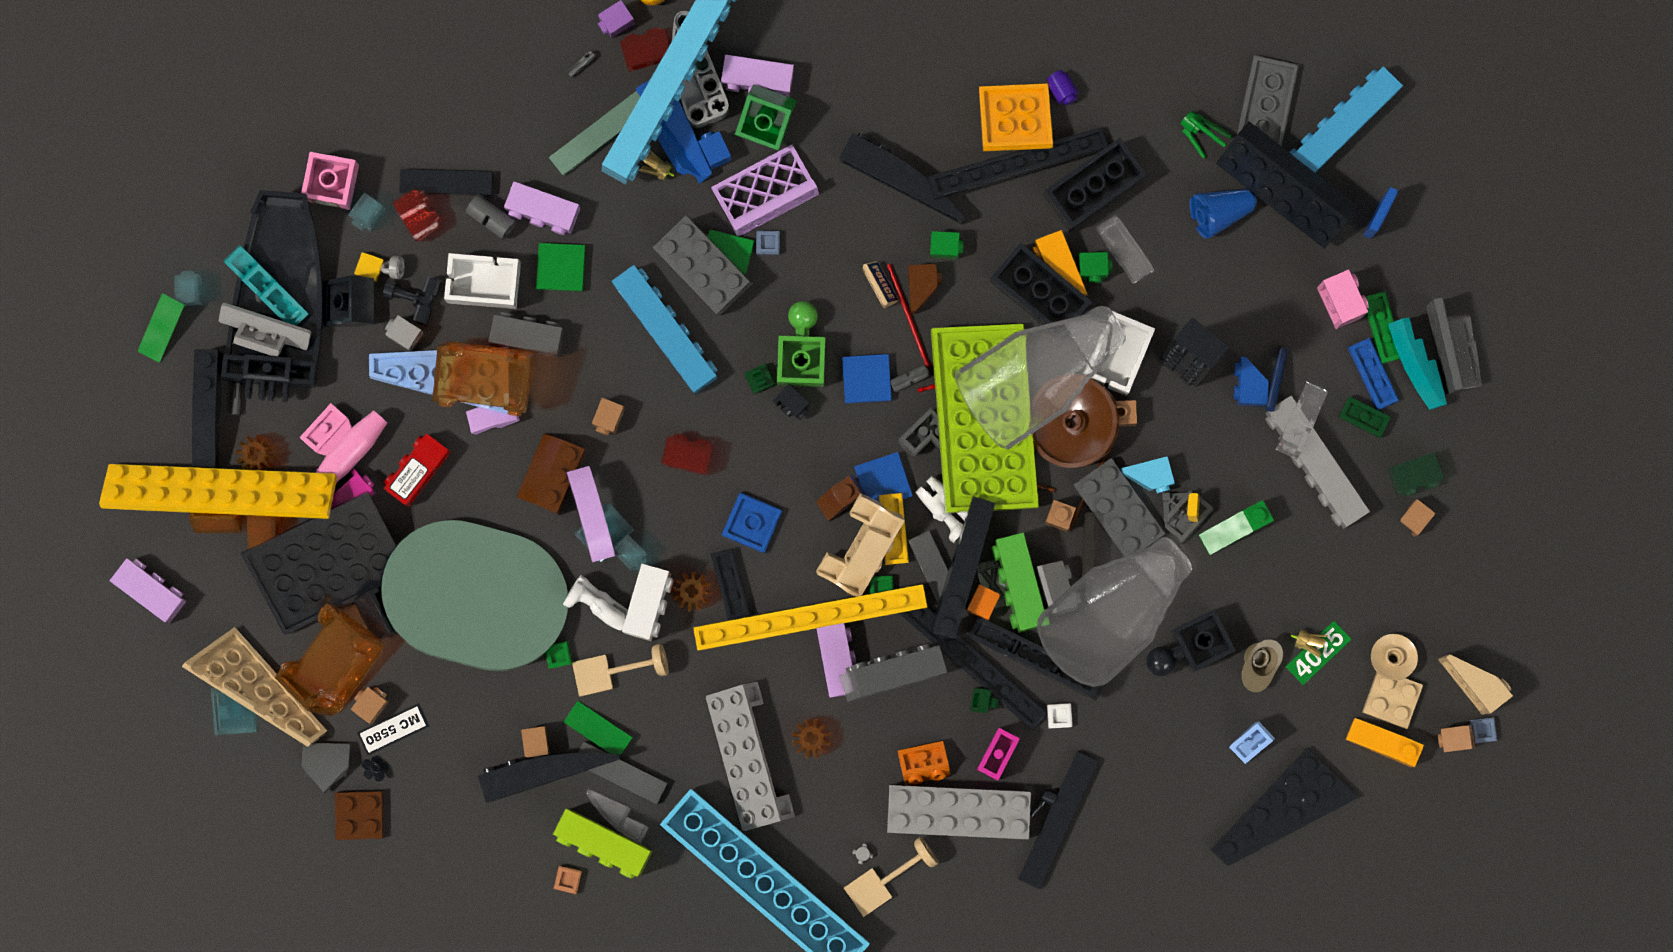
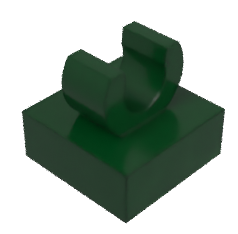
M765 363L744 373L754 395L775 385Z
M974 688L970 711L987 714L988 708H998L999 699L990 698L991 690Z

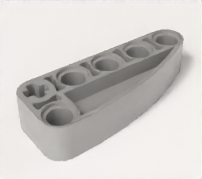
M680 11L676 14L673 24L672 41L680 29L679 21L686 18L689 13L688 11ZM708 51L703 58L708 63V67L705 70H698L696 68L690 82L687 80L684 82L685 91L680 98L690 126L693 128H702L720 121L729 113L728 100ZM707 82H714L716 88L713 91H707L704 89V85ZM716 103H719L720 106H724L722 107L721 112H718L717 109H714ZM700 111L704 116L700 121H694L691 118L693 112Z

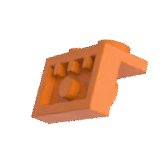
M943 741L898 750L905 785L915 786L924 781H938L950 776Z

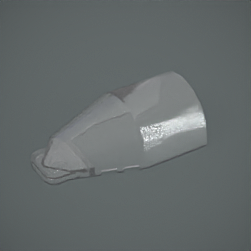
M1097 306L1083 315L1012 333L954 372L955 380L963 399L981 427L996 444L1008 450L1066 412L1075 397L1082 392L1083 387L1096 374L1107 358L1124 345L1126 335L1110 308Z
M1162 537L1148 548L1131 553L1120 559H1115L1101 566H1096L1087 571L1046 608L1038 618L1037 632L1044 649L1052 661L1065 674L1079 683L1092 687L1107 684L1154 640L1156 630L1159 624L1162 623L1168 606L1171 605L1182 581L1191 573L1192 566L1189 559L1170 538Z

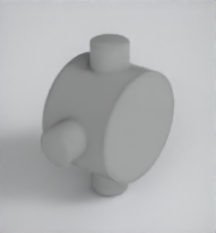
M863 844L857 850L853 849L852 854H856L859 864H863V861L873 857V854L867 849V844Z

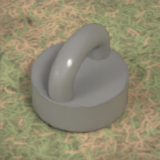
M392 256L390 261L384 262L381 266V271L389 274L392 279H401L404 275L405 263L401 256Z

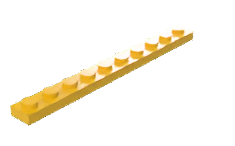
M922 584L694 627L697 650L700 651L927 608V602Z

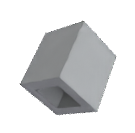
M398 315L395 319L392 318L385 328L387 331L385 335L410 352L413 351L424 334L422 330Z

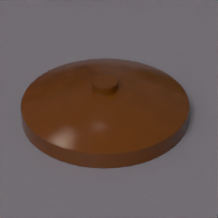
M1065 375L1055 378L1045 384L1031 402L1033 446L1043 458L1055 465L1066 468H1082L1092 465L1109 452L1117 438L1119 412L1116 402L1111 393L1096 380L1080 375Z

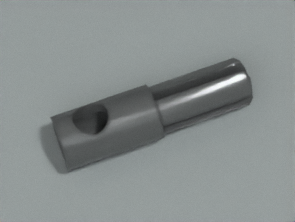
M591 51L586 53L567 71L570 77L575 76L594 60L596 56Z
M239 382L233 384L231 415H240L242 384Z

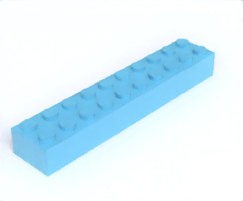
M695 0L602 163V172L625 185L629 180L633 182L639 172V161H645L651 150L649 145L651 140L656 142L662 131V121L667 122L673 112L674 106L672 103L674 100L677 102L680 100L685 91L684 82L686 80L690 82L697 67L695 65L696 61L701 62L707 52L708 45L706 44L708 40L713 42L719 31V21H725L730 12L731 5L729 3L736 0Z
M693 789L687 792L660 824L806 952H863L870 944Z

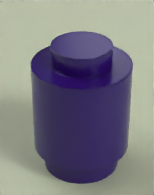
M1059 70L1047 78L1048 87L1060 105L1065 104L1067 106L1077 100L1076 96L1079 92L1069 75L1064 73L1063 70Z

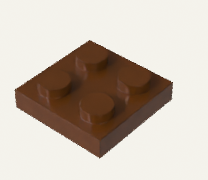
M383 791L335 793V840L384 838Z

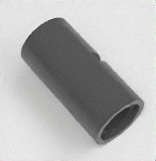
M480 194L472 199L465 213L502 240L509 235L516 224L514 219Z

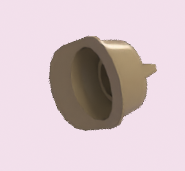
M1265 639L1247 648L1244 654L1245 664L1242 669V682L1249 691L1261 692L1267 688L1283 660V650L1277 641Z

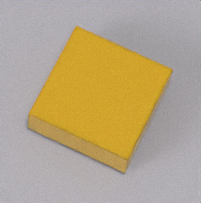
M362 252L354 274L361 277L374 278V282H377L384 260Z
M1190 493L1188 498L1187 516L1192 522H1198L1200 498L1197 493Z

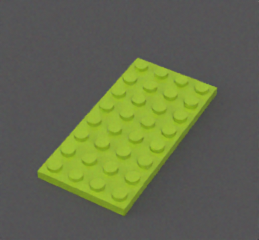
M1023 324L932 328L931 340L945 513L967 512L972 496L994 502L993 511L1038 508Z

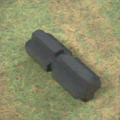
M923 365L910 371L907 375L905 373L892 379L890 384L892 389L897 392L910 386L912 382L915 384L928 378L929 372L926 366Z

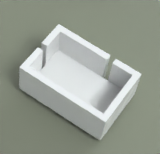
M449 253L447 275L449 278L454 279V282L451 279H446L445 301L450 304L517 309L520 261L518 259L497 257L499 265L497 266L493 257Z
M1112 311L1085 377L1096 380L1102 385L1108 383V389L1127 396L1155 328Z
M641 564L622 630L624 634L651 642L653 637H658L661 624L658 623L659 615H664L667 606L664 597L666 592H671L674 582L669 571Z

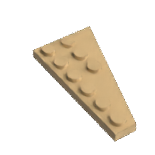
M235 627L187 660L182 666L307 747L327 732L324 726Z

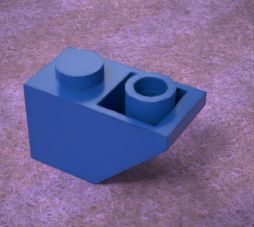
M1241 357L1239 363H1235L1234 376L1238 377V386H1234L1233 399L1237 400V406L1265 407L1268 400V380L1247 357Z

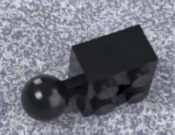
M1213 609L1171 630L1178 646L1172 649L1166 647L1152 649L1146 657V666L1153 675L1163 677L1169 675L1174 670L1176 662L1184 658L1192 673L1236 650L1216 610ZM1199 635L1203 638H1208L1206 647L1198 644Z

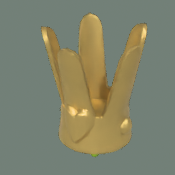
M651 150L650 153L652 155L649 154L644 162L652 168L642 166L639 169L641 172L656 175L663 181L668 174L674 176V174L669 172L672 164L664 162Z
M1300 630L1298 637L1291 635V637L1297 639L1295 647L1303 648L1320 658V651L1310 645L1323 647L1326 640L1319 637H1327L1328 635L1307 633L1306 630Z

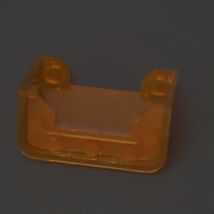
M443 342L437 346L432 401L439 402L438 405L442 407H452L453 403L458 402L503 407L504 410L508 411V415L521 416L527 410L536 353L462 342Z
M326 603L318 615V622L324 627L299 662L290 661L284 663L280 667L275 679L307 711L333 716L344 707L384 649V643L338 607Z

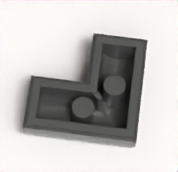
M932 407L898 439L901 447L913 457L930 441L940 449L938 415Z

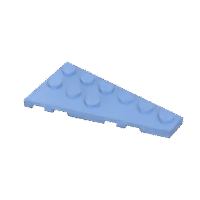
M508 347L369 354V376L371 379L510 415Z

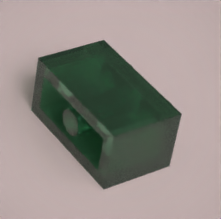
M1435 452L1387 469L1396 496L1403 494L1404 498L1416 494L1417 488L1425 486V489L1428 490L1439 486L1438 481L1444 479Z

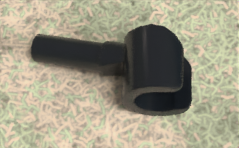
M1045 790L1038 804L1030 812V816L1033 818L1044 806L1045 802L1053 805L1057 794L1051 790Z

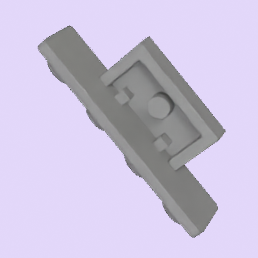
M223 303L221 306L219 322L239 328L234 336V344L274 357L279 356L284 344L307 350L309 346L310 330L227 303Z

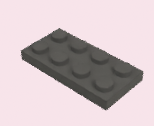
M1112 458L1073 485L1126 561L1165 535Z

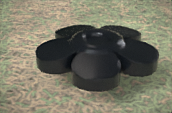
M373 756L371 760L365 759L362 763V767L366 769L364 776L367 779H372L374 776L376 781H382L385 777L384 773L388 772V765L381 763L380 757Z

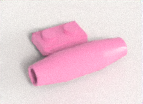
M330 403L300 438L317 454L326 456L315 473L335 474L337 483L370 450L388 422L373 410L352 427L350 420Z

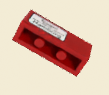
M427 433L424 437L422 435L418 437L413 444L415 449L410 455L406 454L399 462L401 467L396 473L392 472L384 482L386 484L384 489L407 507L413 503L451 453Z

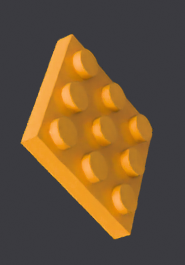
M1048 84L979 87L983 151L1046 149L1053 147Z

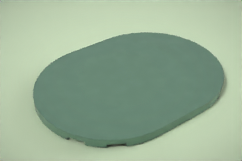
M447 520L434 522L410 533L392 552L382 578V601L387 618L394 630L406 643L427 655L488 671H507L526 666L540 658L552 647L559 637L568 611V607L563 605L568 596L563 574L554 559L542 547L524 537L465 521Z

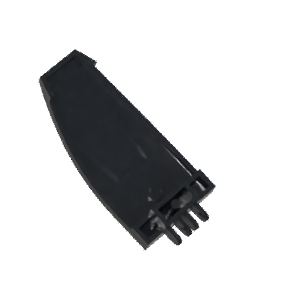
M260 190L250 211L252 217L244 249L309 313L297 326L311 331L310 342L307 350L284 344L279 356L274 357L234 344V336L239 328L229 326L221 378L224 381L246 383L245 399H251L253 384H260L258 397L259 400L263 401L265 400L267 385H269L268 401H274L276 386H283L281 399L282 402H288L290 387L316 388L323 330L321 259L314 219L307 194ZM237 276L232 305L283 321Z

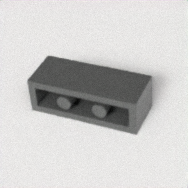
M501 312L500 316L494 315L488 342L494 346L508 347L509 349L559 358L564 330L556 322L546 321L545 324L536 323L537 319L523 317V320L514 319L513 314Z

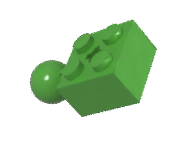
M796 302L789 310L788 319L795 328V336H779L777 385L787 386L790 384L791 386L824 387L825 337H809V329L816 324L818 318L817 310L810 302ZM801 356L804 357L805 361H808L803 366L795 363Z

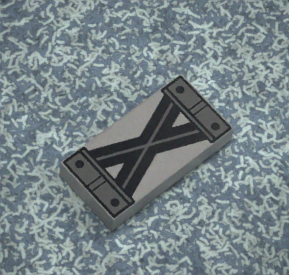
M992 560L978 564L976 571L980 585L1000 595L994 607L998 608L1006 605L1003 593L1007 590L1005 583L1001 584L997 572L1000 569L999 562Z

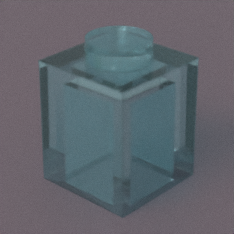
M363 193L348 215L353 220L351 224L361 231L364 228L371 231L386 209L372 197Z
M182 271L181 275L174 276L175 300L185 304L184 306L203 305L202 277L195 274L194 271Z
M628 534L613 548L614 554L631 571L634 569L639 571L641 564L648 562L646 560L648 554Z

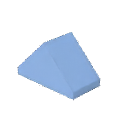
M1258 721L1254 722L1229 748L1246 764L1275 738Z

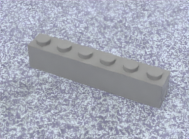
M1292 396L1276 405L1274 412L1267 411L1265 413L1267 415V418H1265L1267 424L1272 430H1277L1280 435L1278 438L1285 449H1290L1294 455L1291 457L1294 464L1298 468L1302 467L1306 473V476H1304L1305 480L1311 488L1315 487L1317 489L1319 501L1324 507L1328 506L1332 511L1331 518L1338 527L1341 525L1344 529L1370 512Z

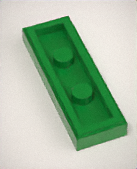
M1386 291L1365 296L1369 304L1366 314L1381 363L1399 360L1400 357L1388 324L1394 322Z

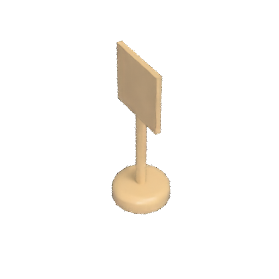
M659 643L652 647V659L610 669L606 655L572 662L579 697L613 689L610 674L654 665L659 676L668 675V661L663 645Z
M922 837L914 841L918 855L882 880L872 868L844 887L863 917L892 898L885 884L921 859L929 867H935L939 864L935 854Z

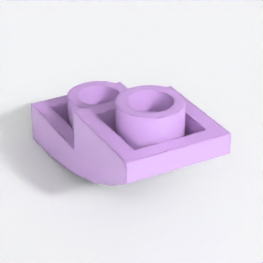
M513 398L510 399V415L481 407L466 412L470 431L475 435L494 427L502 428L520 421Z

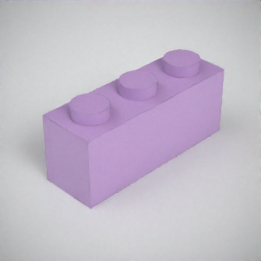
M725 55L721 85L726 87L725 90L739 92V89L748 90L749 93L754 84L790 97L794 65Z
M513 182L504 206L505 210L509 212L508 216L521 220L522 217L530 219L529 223L542 228L543 225L552 227L551 231L560 235H564L565 232L572 233L580 211L579 204L517 182Z
M126 558L110 579V582L162 621L170 624L186 603V600L182 598L183 593L174 586L168 588L164 585L165 579L157 573L153 572L151 575L144 570L147 566L135 558L132 561Z
M844 623L817 628L829 698L844 696L845 693L839 675L846 673L845 668L856 664L854 650L849 651L848 642L852 641L850 627L845 628Z

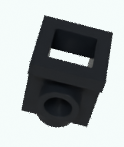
M790 384L773 400L774 405L777 406L779 403L782 405L780 409L789 418L793 415L800 421L809 412L807 409L809 402Z

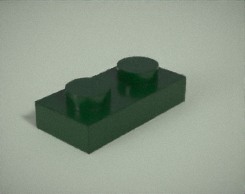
M1350 396L1347 398L1338 416L1339 419L1377 438H1381L1391 418Z

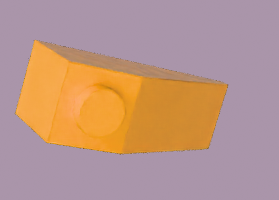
M1062 230L1035 240V247L1032 248L1034 254L1082 294L1087 296L1086 289Z
M1354 718L1345 739L1409 767L1416 766L1424 746L1404 736Z

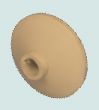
M1389 634L1381 637L1374 644L1371 651V662L1376 672L1382 677L1389 680H1401L1408 677L1415 670L1418 654L1414 644L1408 638L1398 634ZM1389 656H1395L1397 658V662H1390Z

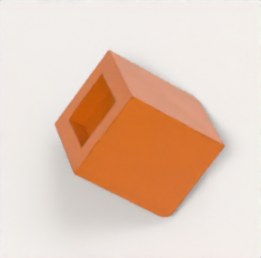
M979 584L967 611L988 620L1000 595Z

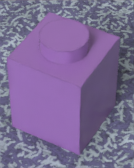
M621 0L598 14L600 22L597 24L604 35L608 33L611 38L616 37L635 24L633 17Z

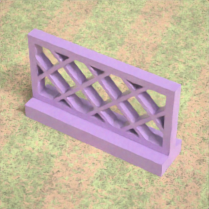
M793 145L711 187L738 237L819 195L815 182L810 177ZM789 153H792L794 157L792 167L780 164L782 157ZM764 166L775 167L772 178L760 175ZM779 168L790 171L787 182L775 179ZM794 172L803 174L807 180L800 185L791 183ZM746 176L755 178L752 188L740 186L742 178ZM758 179L770 182L767 193L755 190ZM774 183L786 186L783 194L779 196L770 194ZM725 187L734 188L732 198L722 197L719 190ZM738 190L750 193L747 203L735 201ZM753 194L764 196V203L760 206L750 205ZM733 205L745 207L743 215L734 219L731 215Z

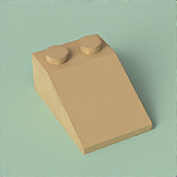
M1452 655L1442 656L1438 659L1482 715L1492 713L1513 696L1509 692L1511 687L1504 679L1500 680L1498 677Z

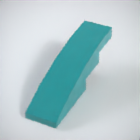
M241 245L224 260V263L284 322L297 326L309 314Z
M1409 317L1388 324L1404 369L1429 410L1447 405L1436 360L1428 361L1423 339L1415 340Z

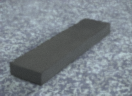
M927 531L908 540L938 604L948 569L930 531ZM966 608L964 609L962 618L969 615Z
M583 742L578 753L606 752ZM622 760L589 770L655 804H658L668 784Z

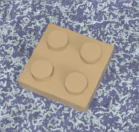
M1376 672L1362 713L1407 729L1423 685L1406 678L1389 680Z

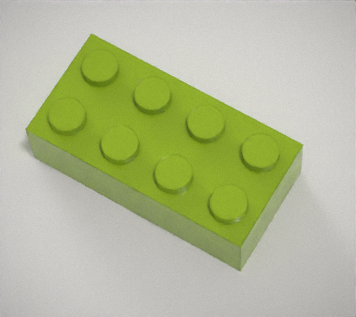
M565 809L553 835L557 836V842L567 847H571L573 844L579 847L577 852L589 858L595 855L600 858L599 863L609 868H613L615 865L621 868L619 873L631 879L634 876H641L653 850L571 809Z

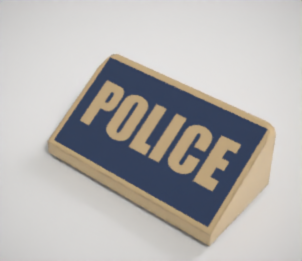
M874 261L864 264L863 272L882 307L886 309L897 303L899 299L879 262Z

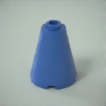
M1248 189L1197 193L1193 195L1194 197L1190 198L1189 208L1192 220L1197 219L1199 224L1196 227L1197 231L1202 237L1207 239L1215 236L1254 211L1257 200L1254 193Z

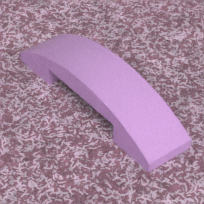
M590 466L567 472L592 562L615 556Z

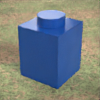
M711 131L701 136L702 140L698 142L711 170L732 160L719 131L716 133Z

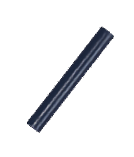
M1279 348L1266 405V410L1269 412L1275 411L1288 352L1285 348Z

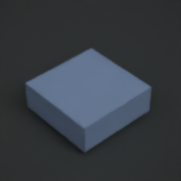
M757 231L756 255H779L780 231Z
M1494 717L1470 720L1475 743L1497 741Z

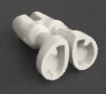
M931 476L926 482L937 494L932 497L931 493L922 487L915 493L932 512L934 519L941 522L944 521L951 531L949 539L956 543L959 540L963 524L951 513H945L943 483ZM967 512L957 513L965 521Z
M580 575L570 589L563 605L570 608L577 602H583L589 605L592 613L607 625L617 630H622L628 610L613 600L606 592L599 591L587 578Z

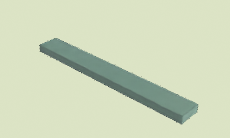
M705 60L697 61L695 64L698 70H705L708 67V63ZM637 91L549 157L563 177L620 134L640 99Z

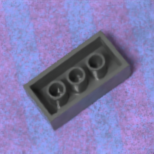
M685 215L653 247L718 315L725 312L753 284L689 216Z
M929 643L910 651L908 649L894 655L876 658L867 662V664L865 661L845 668L846 673L839 676L846 700L851 702L932 679L947 673L940 646L931 647Z

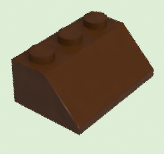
M543 434L516 498L560 515L571 489L567 472L580 468L586 450L562 439Z

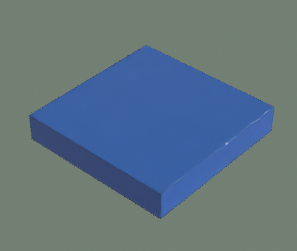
M1390 187L1385 192L1363 236L1370 239L1379 231L1398 190Z
M888 354L842 357L845 404L891 401Z
M898 452L854 466L859 484L868 497L879 501V495L902 493L903 500L912 497Z
M739 493L722 536L765 554L782 510Z

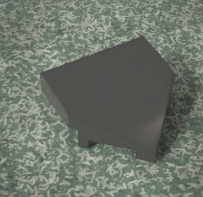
M1192 491L1174 494L1162 493L1165 529L1184 544L1214 511V508L1199 496L1198 522H1192L1187 516L1188 498Z
M312 743L307 747L303 744L301 766L305 774L319 786L324 794L339 779L347 776L346 771L349 770L351 746L350 744Z

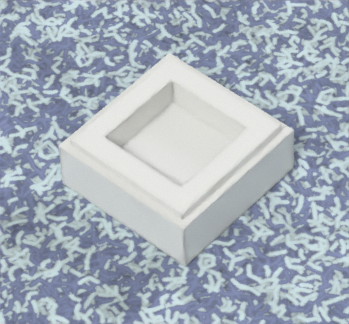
M1071 704L1047 705L1048 729L1072 727Z

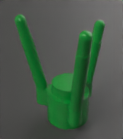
M1193 110L1180 123L1184 127L1182 132L1189 138L1203 159L1206 158V155L1192 135V132L1196 135L1202 130L1222 147H1226L1227 144L1204 125L1230 139L1232 138V134L1205 119L1201 114H1196Z

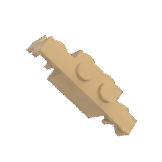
M861 493L849 513L851 517L863 522V525L844 559L827 552L816 570L817 575L833 582L847 593L856 597L862 596L874 573L880 570L882 559L886 553L891 551L894 543L893 540L905 521L903 515L883 507L881 502Z

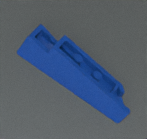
M650 80L636 88L640 97ZM674 100L671 116L667 122L663 120L661 123L662 131L658 141L678 173L682 175L689 173L696 177L698 183H702L712 174L711 169L680 101Z

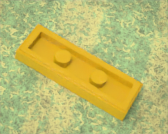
M902 493L879 495V502H881L883 507L903 515L904 518ZM904 521L893 540L894 543L891 551L884 556L885 565L909 563Z

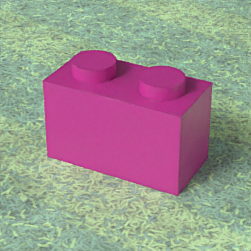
M998 728L976 770L998 781L1020 738Z

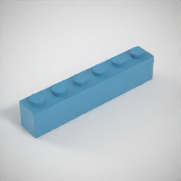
M1384 66L1379 71L1374 69L1365 78L1368 82L1363 87L1357 85L1349 94L1351 98L1346 103L1342 100L1333 109L1335 114L1330 119L1326 116L1317 125L1319 130L1314 135L1311 132L1308 133L1301 141L1303 145L1298 150L1293 148L1289 153L1316 173L1402 88L1403 85Z
M633 265L612 280V283L692 392L697 394L717 379L715 372L718 370L710 359L706 362L701 356L704 351L696 341L692 343L687 336L690 332L683 323L678 325L675 321L676 313L670 305L664 306L660 301L663 296L655 286L651 288L646 282L649 277L642 268L637 270Z

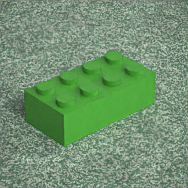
M1024 533L997 539L994 543L995 546H992L991 550L994 561H999L1001 568L997 572L1000 583H1005L1007 591L1003 593L1006 606H1011L1013 612L1009 616L1012 629L1017 628L1018 633L1046 626L1048 623Z

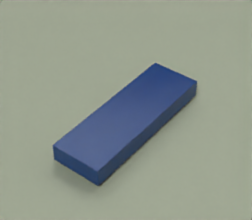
M1370 338L1348 347V351L1376 410L1398 402L1399 399Z

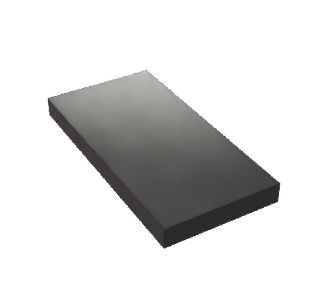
M1256 55L1253 56L1237 134L1250 121L1282 146L1299 65Z
M1441 297L1432 300L1426 308L1446 394L1452 395L1463 389L1464 385L1444 300Z

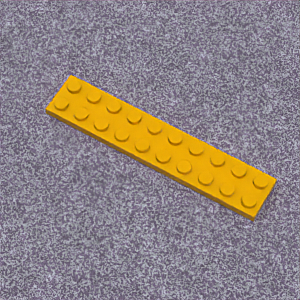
M108 464L99 505L102 509L329 519L337 477L335 474Z

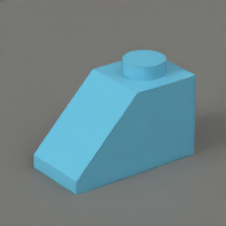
M1168 457L1121 469L1122 474L1126 478L1149 491L1156 490L1157 494L1169 491V486L1175 484Z

